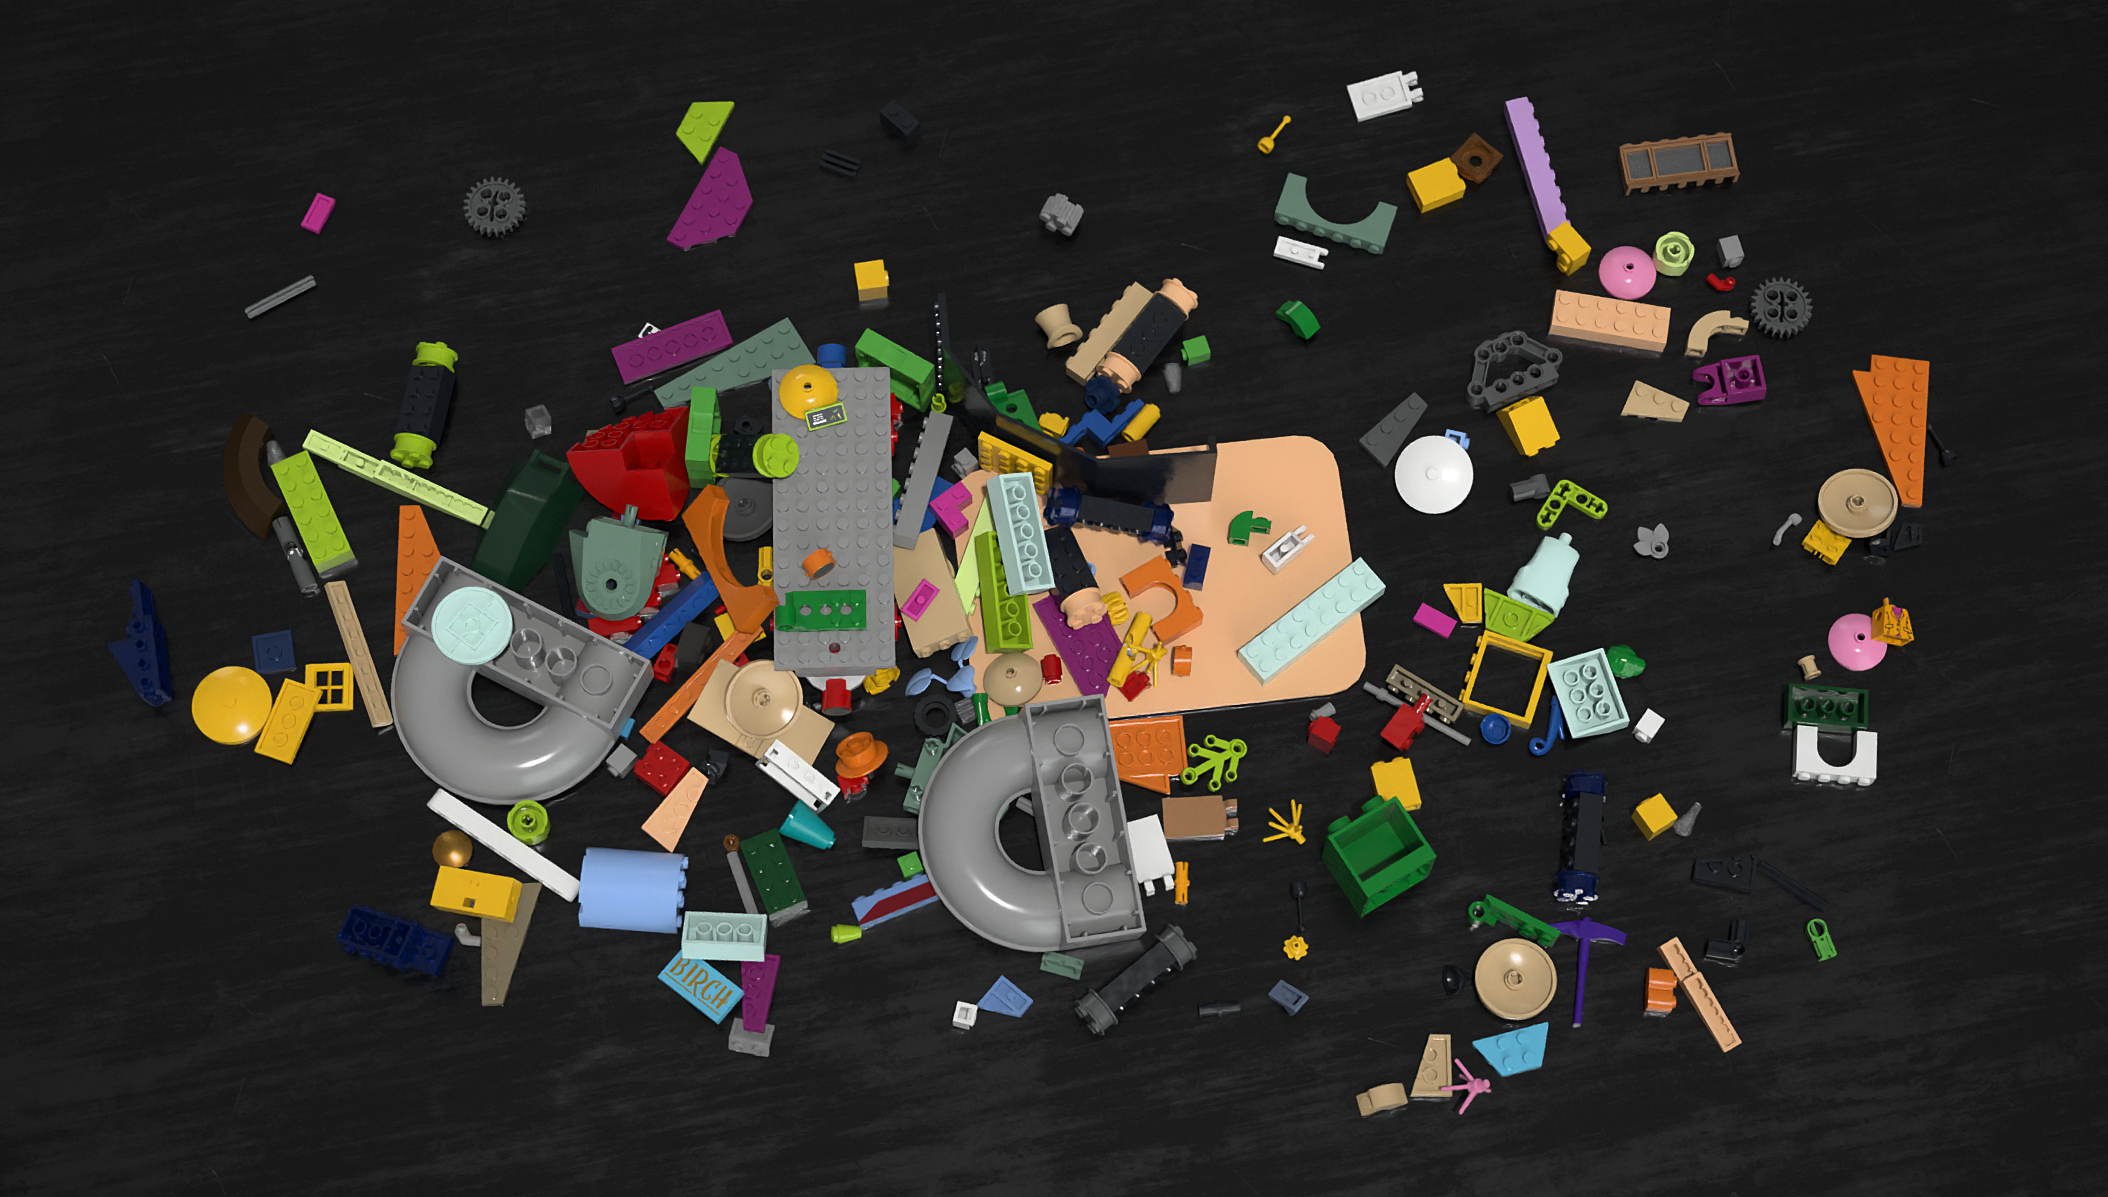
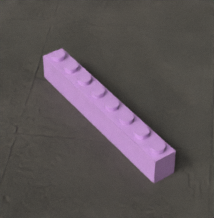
M1527 97L1505 101L1503 111L1545 243H1547L1546 240L1551 231L1565 221L1570 225L1571 223L1566 219V208L1559 198L1561 196L1560 189L1554 182V170H1550V158L1543 148L1545 146L1544 139L1539 135V123L1537 119L1534 120L1532 103H1529Z

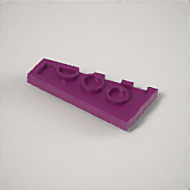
M765 954L764 962L741 961L742 990L745 993L742 1003L744 1031L765 1032L781 957L778 955Z

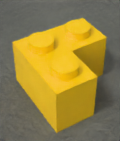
M1567 221L1548 234L1547 245L1558 254L1556 263L1561 272H1565L1570 276L1586 264L1591 247Z

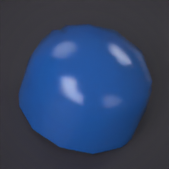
M1491 713L1485 716L1480 724L1484 739L1491 744H1502L1508 740L1511 734L1509 720L1499 713Z

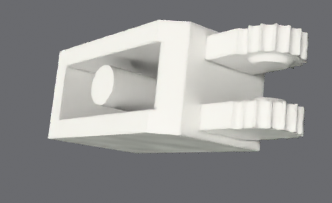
M1304 525L1294 532H1288L1263 553L1262 562L1274 575L1300 555L1304 548L1315 538L1313 534L1308 535L1302 541L1298 538L1307 529Z

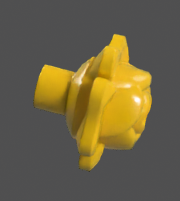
M1292 936L1291 939L1285 941L1284 944L1286 946L1283 948V951L1287 953L1289 959L1294 957L1295 960H1299L1300 957L1307 954L1306 949L1308 945L1304 943L1302 937L1297 939L1296 936Z

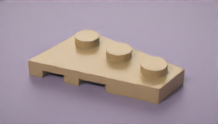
M1636 380L1621 415H1635L1640 418L1653 417L1658 420L1682 422L1690 403Z
M1430 1034L1410 1097H1451L1452 1090L1441 1091L1442 1087L1452 1086L1450 1035Z

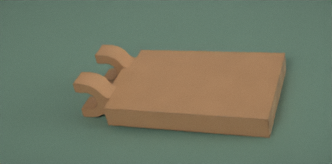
M1222 795L1162 799L1165 839L1225 836L1224 830H1238V818L1227 820L1226 811H1237V799L1222 801Z

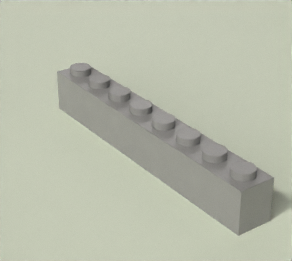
M931 410L929 418L925 417L922 428L925 429V432H920L918 443L921 445L920 448L916 447L913 456L916 462H911L908 474L912 475L911 478L906 479L904 486L907 492L901 495L899 505H902V508L897 509L894 519L898 522L897 525L893 524V545L915 550L951 429L953 416Z

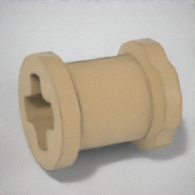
M1814 655L1804 657L1797 662L1803 669L1805 681L1821 675V671L1817 669L1814 662Z

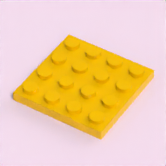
M981 431L978 437L979 465H981L982 469L988 472L994 471L998 475L1032 472L1036 494L1039 496H1050L1052 492L1053 464Z

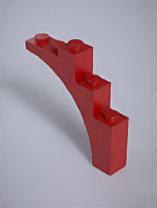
M664 553L660 574L654 580L652 593L645 607L636 615L624 620L608 621L599 617L589 619L590 631L610 641L631 637L639 631V628L642 627L640 615L659 611L658 605L662 604L660 592L679 588L678 581H681L679 569L675 570L674 564H670L668 553Z

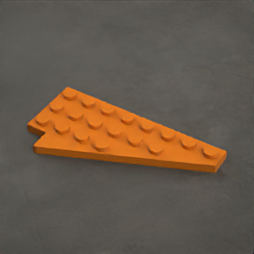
M1871 355L1870 371L1853 370L1851 377L1900 504L1921 507L1929 361Z
M420 505L400 506L394 639L395 657H398L399 651L407 637L401 621L441 556Z
M1182 715L1109 721L1119 780L1167 795L1170 794L1169 776H1179L1184 769L1188 768Z

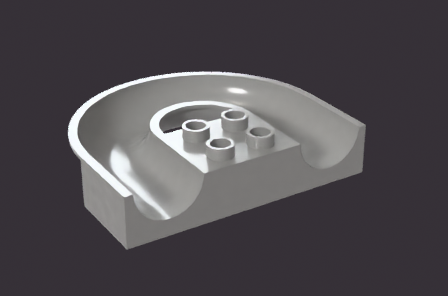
M441 555L401 621L407 637L399 651L394 666L391 683V707L394 723L405 749L417 766L433 781L450 792L466 799L494 805H516L523 800H533L536 802L555 796L573 787L595 770L608 755L653 679L654 671L650 660ZM483 587L495 592L506 602L512 615L513 631L508 645L497 657L483 664L464 665L450 660L439 650L432 635V618L437 606L447 595L461 588ZM477 672L545 708L536 718L526 724L514 727L495 725L483 718L473 704L471 688L474 676Z
M1103 694L1025 704L1018 714L1001 717L975 728L947 751L932 772L923 793L918 816V841L922 863L933 889L945 907L961 923L989 941L1011 949L1028 952L1061 951L1138 939L1147 931ZM1027 793H1031L1044 871L1028 870L1017 865L1007 856L999 839V821L1004 809L1015 798Z

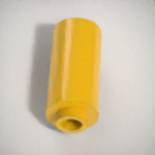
M1145 404L1121 432L1122 436L1128 442L1141 440L1160 418L1159 408L1154 404Z

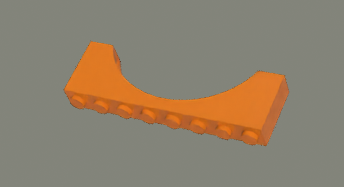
M708 484L683 513L682 518L692 536L693 542L699 550L706 569L713 579L714 585L720 593L727 612L734 622L735 628L740 632L753 634L780 601L773 587L760 584L745 587L733 576L727 564L723 547L724 520L730 501L723 487Z

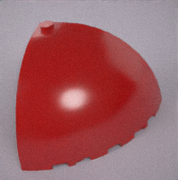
M689 406L666 408L665 412L653 414V411L639 416L638 419L636 416L622 419V423L614 427L609 424L598 429V432L587 435L585 442L582 444L577 442L566 453L569 464L579 482L600 503L624 515L626 504H630L633 507H639L636 514L637 519L674 520L683 508L690 489V481L685 463L690 415Z

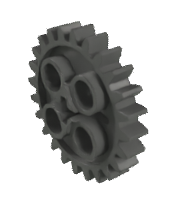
M491 177L490 182L483 179L484 184L482 185L476 182L478 188L471 187L472 194L466 193L468 199L464 200L466 206L463 209L469 225H474L475 231L480 229L481 235L487 231L488 237L491 236L492 232H495L496 237L499 236L501 231L506 235L507 229L513 232L512 226L518 227L517 220L523 221L521 214L526 213L524 209L526 203L523 201L525 198L521 194L520 188L516 189L515 183L509 185L508 179L503 183L501 177L498 178L497 182L494 181L493 177ZM486 195H491L488 199L483 198ZM504 198H510L506 202L502 201ZM492 208H494V220L491 222V219L493 217ZM482 212H487L485 216H479ZM500 215H506L503 219L498 218Z
M1780 277L1779 282L1772 278L1771 283L1765 280L1764 286L1759 284L1758 290H1754V296L1750 299L1752 303L1749 308L1753 309L1750 316H1756L1753 322H1760L1758 328L1764 326V333L1770 330L1771 336L1778 333L1779 338H1781L1783 333H1785L1789 337L1791 332L1796 335L1798 329L1802 331L1804 325L1808 324V319L1812 315L1810 312L1813 306L1809 305L1812 299H1806L1809 293H1802L1804 287L1797 288V281L1792 285L1790 284V278L1787 282H1784L1782 277ZM1767 296H1772L1775 300H1770ZM1786 297H1791L1794 301H1789ZM1781 309H1783V311H1782V313H1781L1782 323L1779 321ZM1768 313L1773 314L1775 318L1769 317ZM1787 314L1792 315L1794 319L1788 318Z

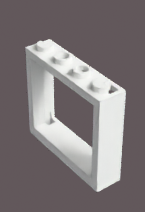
M778 739L770 745L755 764L796 798L802 799L817 814L825 809L841 790ZM765 759L769 762L766 767L761 764ZM816 800L821 803L819 808L813 805Z

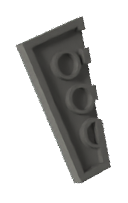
M1414 392L1366 433L1358 443L1386 469L1413 427H1415L1426 411L1428 405Z

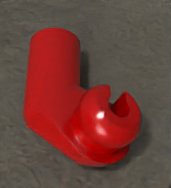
M1711 273L1706 278L1718 291H1730L1735 285V279L1732 277H1728L1726 280H1719Z

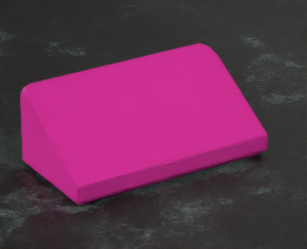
M925 578L922 579L899 611L917 622L940 590Z

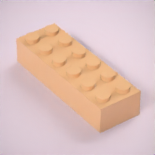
M1556 290L1552 305L1549 334L1663 352L1667 342L1671 308Z

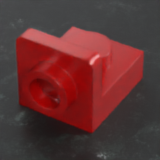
M1133 671L1126 678L1123 687L1118 688L1132 702L1146 688H1150L1152 684L1149 682L1150 678L1145 672Z

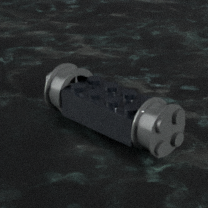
M1167 924L1166 930L1158 936H1153L1155 944L1097 992L1089 988L1087 995L1081 1000L1076 999L1074 1001L1076 1006L1074 1011L1080 1018L1084 1017L1088 1022V1029L1093 1034L1098 1033L1103 1036L1105 1034L1104 1030L1110 1025H1117L1118 1021L1114 1014L1121 1012L1127 1007L1125 1002L1128 1000L1131 1002L1143 993L1141 991L1142 988L1145 987L1147 989L1158 981L1157 976L1159 974L1161 976L1165 975L1174 967L1182 971L1185 963L1190 959H1196V947L1192 942H1187L1179 926L1173 927Z

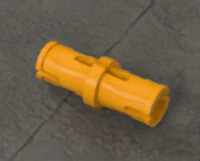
M678 548L674 549L675 553L672 551L668 557L680 567L682 573H686L692 580L697 578L701 572L693 565V561L687 559Z
M1176 862V880H1174L1175 903L1187 904V891L1190 885L1188 880V863Z

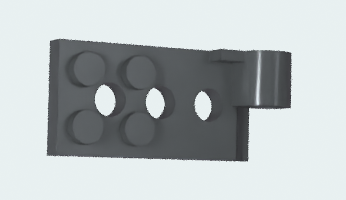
M865 816L862 847L919 850L918 819Z

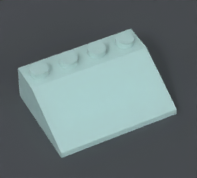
M1603 648L1546 665L1572 739L1609 733L1628 726L1630 720Z

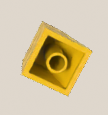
M1529 396L1496 412L1520 455L1533 456L1539 452L1538 449L1552 447L1555 445V441L1560 439L1542 396Z

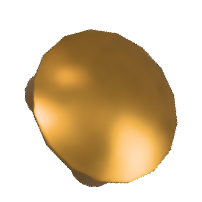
M450 830L437 837L433 844L432 852L439 866L460 868L470 862L473 846L466 834Z

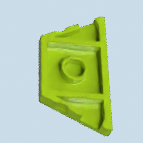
M693 102L676 132V137L695 156L700 165L703 166L735 106L734 102Z
M1487 588L1484 589L1487 631L1526 643L1555 620V616Z

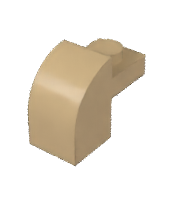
M1402 1083L1378 1086L1356 1096L1362 1116H1367L1382 1109H1394L1408 1103Z

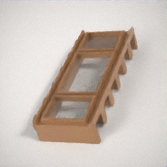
M1720 132L1711 136L1699 135L1694 138L1681 137L1677 140L1663 139L1653 143L1646 141L1636 145L1624 144L1619 147L1617 153L1625 196L1629 195L1633 188H1640L1641 192L1644 193L1649 190L1650 186L1659 185V190H1665L1668 184L1677 183L1678 188H1683L1687 182L1696 181V185L1701 186L1707 179H1714L1715 183L1718 184L1723 182L1724 177H1732V182H1737L1740 175L1731 133L1725 134Z

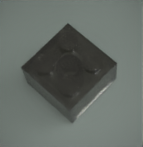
M689 621L686 622L673 656L676 669L694 674L707 661V653H711L714 646L710 628Z

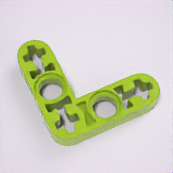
M1561 480L1539 512L1536 525L1542 530L1550 529L1567 503L1595 519L1603 518L1608 507L1603 500L1568 480ZM1565 486L1568 487L1567 491L1563 494L1561 498L1559 495L1561 493L1562 488H1564ZM1583 495L1586 497L1587 502L1580 504L1577 502L1576 497ZM1590 500L1593 501L1590 508H1587V506L1590 503ZM1551 501H1558L1560 508L1552 509L1549 503ZM1601 506V511L1595 512V509ZM1549 512L1551 515L1549 516L1548 522L1543 524L1542 519H1544L1547 513Z

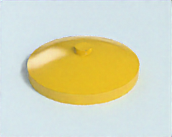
M239 666L224 667L210 673L200 682L192 699L193 718L201 732L209 739L227 745L241 744L260 734L273 708L272 693L264 679L256 672Z

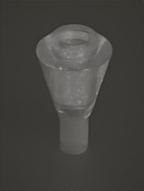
M1695 803L1690 811L1674 822L1673 826L1677 834L1681 836L1691 835L1696 815L1702 808L1699 803Z

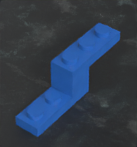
M1139 398L1135 402H1130L1125 408L1126 411L1121 415H1116L1111 423L1096 409L1091 412L1088 411L1083 415L1082 421L1078 425H1072L1067 432L1068 434L1064 438L1060 437L1058 440L1073 446L1087 433L1097 444L1104 448L1131 422L1144 407V403Z

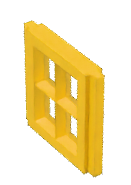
M351 663L306 665L305 685L320 690L327 689V704H318L315 712L353 710L354 671ZM328 671V686H317V672ZM332 671H343L342 685H332ZM331 689H342V703H331Z

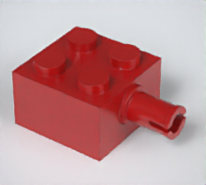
M1422 693L1413 707L1403 703L1381 732V737L1401 752L1403 749L1408 750L1413 743L1412 737L1415 733L1420 734L1425 727L1423 713L1430 703L1433 702V699Z

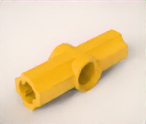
M759 548L758 584L773 587L774 589L773 548ZM767 574L772 576V578L769 580L762 579V577Z

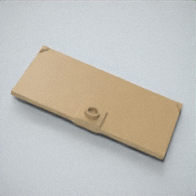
M721 657L687 719L758 760L770 745L778 739L812 766L835 723L802 705L796 722L782 735L766 740L745 736L732 726L724 709L726 686L739 667ZM766 759L763 761L765 764H769Z

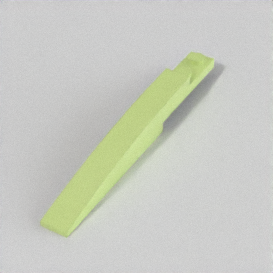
M312 429L302 446L303 449L338 464L340 468L477 526L481 525L488 511V508L384 460L379 461Z

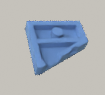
M1002 975L979 1001L977 1006L980 1009L1021 1018L1032 1005L1033 1000Z

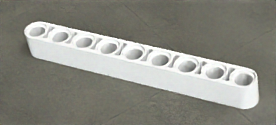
M439 788L427 803V806L539 882H542L543 885L569 902H572L579 893L580 881L444 790Z

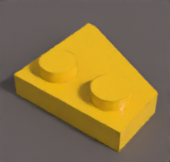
M1482 583L1444 584V590L1461 622L1482 623Z

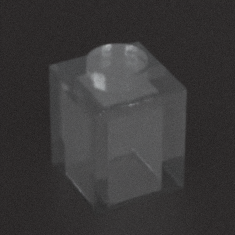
M544 404L525 409V426L532 438L551 433V416Z

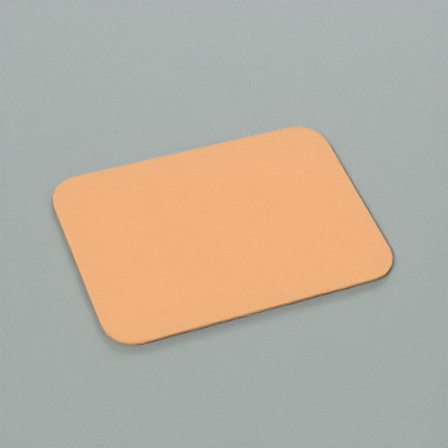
M1286 436L1217 444L1218 455L1211 501L1143 506L1155 509L1151 532L1143 531V535L1092 526L1088 529L1084 523L1072 522L1070 517L1064 516L1067 497L1053 490L1049 497L1036 494L1039 508L1051 503L1061 507V516L1069 523L1086 561L1094 564L1096 568L1094 578L1101 591L1100 598L1114 591L1119 592L1128 608L1129 620L1120 625H1112L1122 644H1124L1137 612H1145L1153 618V621L1141 647L1148 649L1157 647L1158 641L1151 632L1152 625L1171 615L1177 607V601L1170 591L1160 587L1148 589L1130 600L1120 584L1121 577L1160 554L1166 559L1165 552L1172 550V548H1164L1161 536L1163 530L1170 529L1171 531L1170 526L1172 525L1180 530L1183 535L1181 543L1187 553V566L1185 567L1179 563L1177 568H1172L1171 570L1174 575L1177 574L1180 577L1183 589L1190 592L1195 607L1198 606L1204 615L1202 617V625L1164 646L1167 649V654L1158 661L1157 687H1154L1153 669L1150 673H1147L1150 662L1135 671L1145 672L1149 676V682L1152 686L1146 688L1132 702L1124 696L1118 687L1110 684L1107 696L1104 699L1108 719L1331 695L1347 690L1359 680L1365 668L1366 659L1360 613L1264 687L1259 684L1238 659V652L1241 648L1352 564L1339 470L1334 455L1323 443L1306 436ZM1206 445L1149 451V454L1205 451ZM1106 455V456H1096V457H1097V458H1108V455ZM978 470L961 480L972 494V504L961 511L969 521V529L955 539L958 570L988 490L986 480L998 475L994 471ZM1244 511H1253L1252 518L1264 517L1268 521H1272L1269 535L1250 532L1248 547L1228 544L1231 525L1238 514ZM1304 525L1307 529L1298 538L1302 541L1310 534H1313L1315 538L1304 548L1300 555L1274 575L1263 564V553L1288 532H1294ZM1050 590L1042 593L1028 594L1033 649L1022 653L1033 657L1040 665L1041 670V660L1044 659L1045 655L1056 654V657L1061 658L1033 607L1034 603L1052 595ZM980 595V598L976 597L974 604H977L974 615L969 616L973 634L978 637L977 646L969 658V664L975 669L973 683L977 686L975 693H986L983 682L985 671L994 659L1006 653H987L982 598ZM1186 645V647H1192L1190 676L1179 677V675H1173L1175 646ZM1138 651L1132 667L1147 659L1146 654ZM1062 658V682L1048 685L1046 680L1043 679L1039 693L1026 704L1082 697ZM988 696L987 704L991 720L1005 717L1004 706L995 703Z

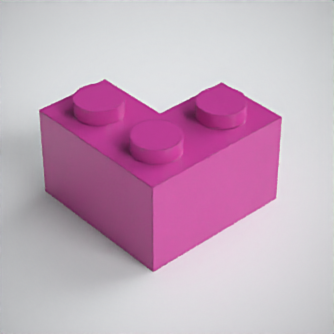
M959 481L929 503L931 514L952 540L969 529V521L961 511L972 504V494Z

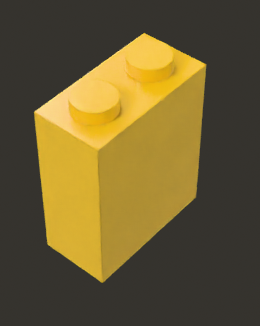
M1449 158L1407 174L1406 183L1421 213L1463 197L1466 189L1463 179L1459 178L1455 163H1451Z
M1398 757L1389 763L1380 761L1370 767L1369 774L1375 797L1381 795L1386 802L1397 796L1406 811L1420 808L1422 802L1410 758Z

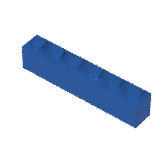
M703 571L625 642L622 647L648 660L652 658L720 595L711 575Z

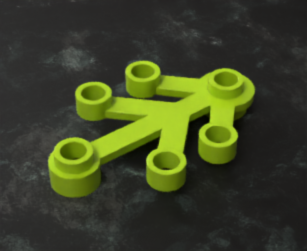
M1214 735L1205 737L1203 743L1207 748L1216 746L1226 750L1221 754L1201 748L1197 744L1189 746L1187 749L1189 756L1196 757L1198 755L1210 760L1196 768L1188 767L1184 769L1180 775L1181 781L1184 784L1190 785L1197 780L1198 775L1214 767L1212 780L1208 782L1207 786L1210 791H1217L1221 787L1220 779L1224 761L1231 757L1229 770L1224 773V779L1227 782H1233L1237 778L1236 770L1239 758L1244 757L1247 752V746L1242 740L1233 739L1231 742L1217 739ZM1207 739H1212L1213 744H1209ZM1234 746L1239 748V752L1234 751ZM1192 747L1197 750L1196 754L1191 751ZM1228 773H1232L1233 779L1228 777ZM1185 774H1189L1191 779L1187 780ZM1212 782L1217 784V788L1212 787Z

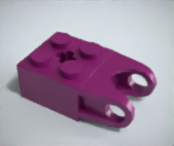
M1759 355L1721 360L1718 363L1698 368L1692 373L1694 380L1708 382L1712 386L1710 390L1698 395L1697 400L1699 404L1727 405L1765 399L1767 388Z

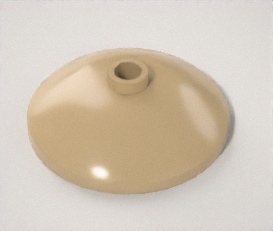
M1006 653L994 659L987 667L983 680L984 688L990 699L1001 706H1021L1030 702L1039 693L1043 683L1042 670L1038 662L1025 653Z

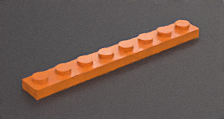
M759 626L753 634L740 632L736 629L639 732L651 744H655L657 740H660L696 703L716 668L719 659L722 657L733 664L764 629Z

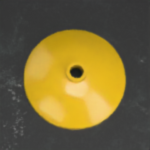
M805 364L791 369L783 377L779 386V399L782 407L789 415L806 421L804 411L835 403L838 398V387L834 377L829 371L817 365ZM806 385H810V386H811L810 389H805L804 387H805Z

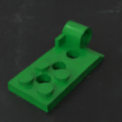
M1003 381L983 387L985 395L1000 413L1042 432L1024 389L1007 394ZM1013 407L1017 410L1014 413H1009L1007 409Z
M866 590L793 591L786 593V605L775 608V628L786 632L867 630ZM825 606L832 609L829 615L821 614L820 610ZM849 606L852 611L850 614L844 615L840 611L841 608ZM803 607H809L812 611L809 615L804 616L800 613V610Z
M1487 894L1484 902H1473L1466 914L1468 922L1472 925L1479 926L1485 922L1494 927L1498 920L1518 930L1520 935L1536 939L1537 943L1543 947L1549 946L1552 948L1561 932ZM1480 910L1483 916L1475 917L1472 911Z

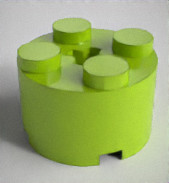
M533 800L520 801L514 805L508 814L507 824L514 838L523 844L535 845L547 838L550 831V819L543 806Z

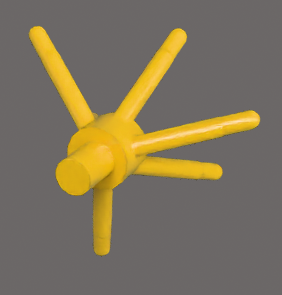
M1159 641L1157 647L1152 649L1129 644L1130 648L1145 653L1147 658L1132 667L1129 674L1150 662L1147 673H1150L1153 669L1154 687L1158 686V661L1167 654V649L1165 647L1161 648L1162 641Z
M1291 800L1293 823L1288 824L1272 808H1269V812L1285 827L1273 822L1268 824L1285 833L1264 838L1263 842L1289 836L1291 839L1295 838L1299 844L1304 843L1306 839L1301 834L1302 826H1298L1302 805H1298L1296 812L1295 800Z

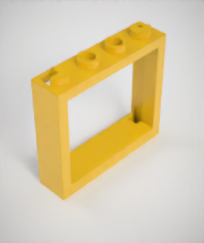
M1485 630L1483 636L1479 635L1476 643V647H1479L1478 653H1473L1470 662L1473 668L1472 671H1467L1464 680L1468 684L1466 690H1461L1458 700H1461L1462 704L1465 705L1464 709L1485 716L1491 713H1499L1506 717L1510 724L1529 729L1548 671L1546 665L1550 664L1553 652ZM1487 643L1541 661L1524 717L1469 700Z

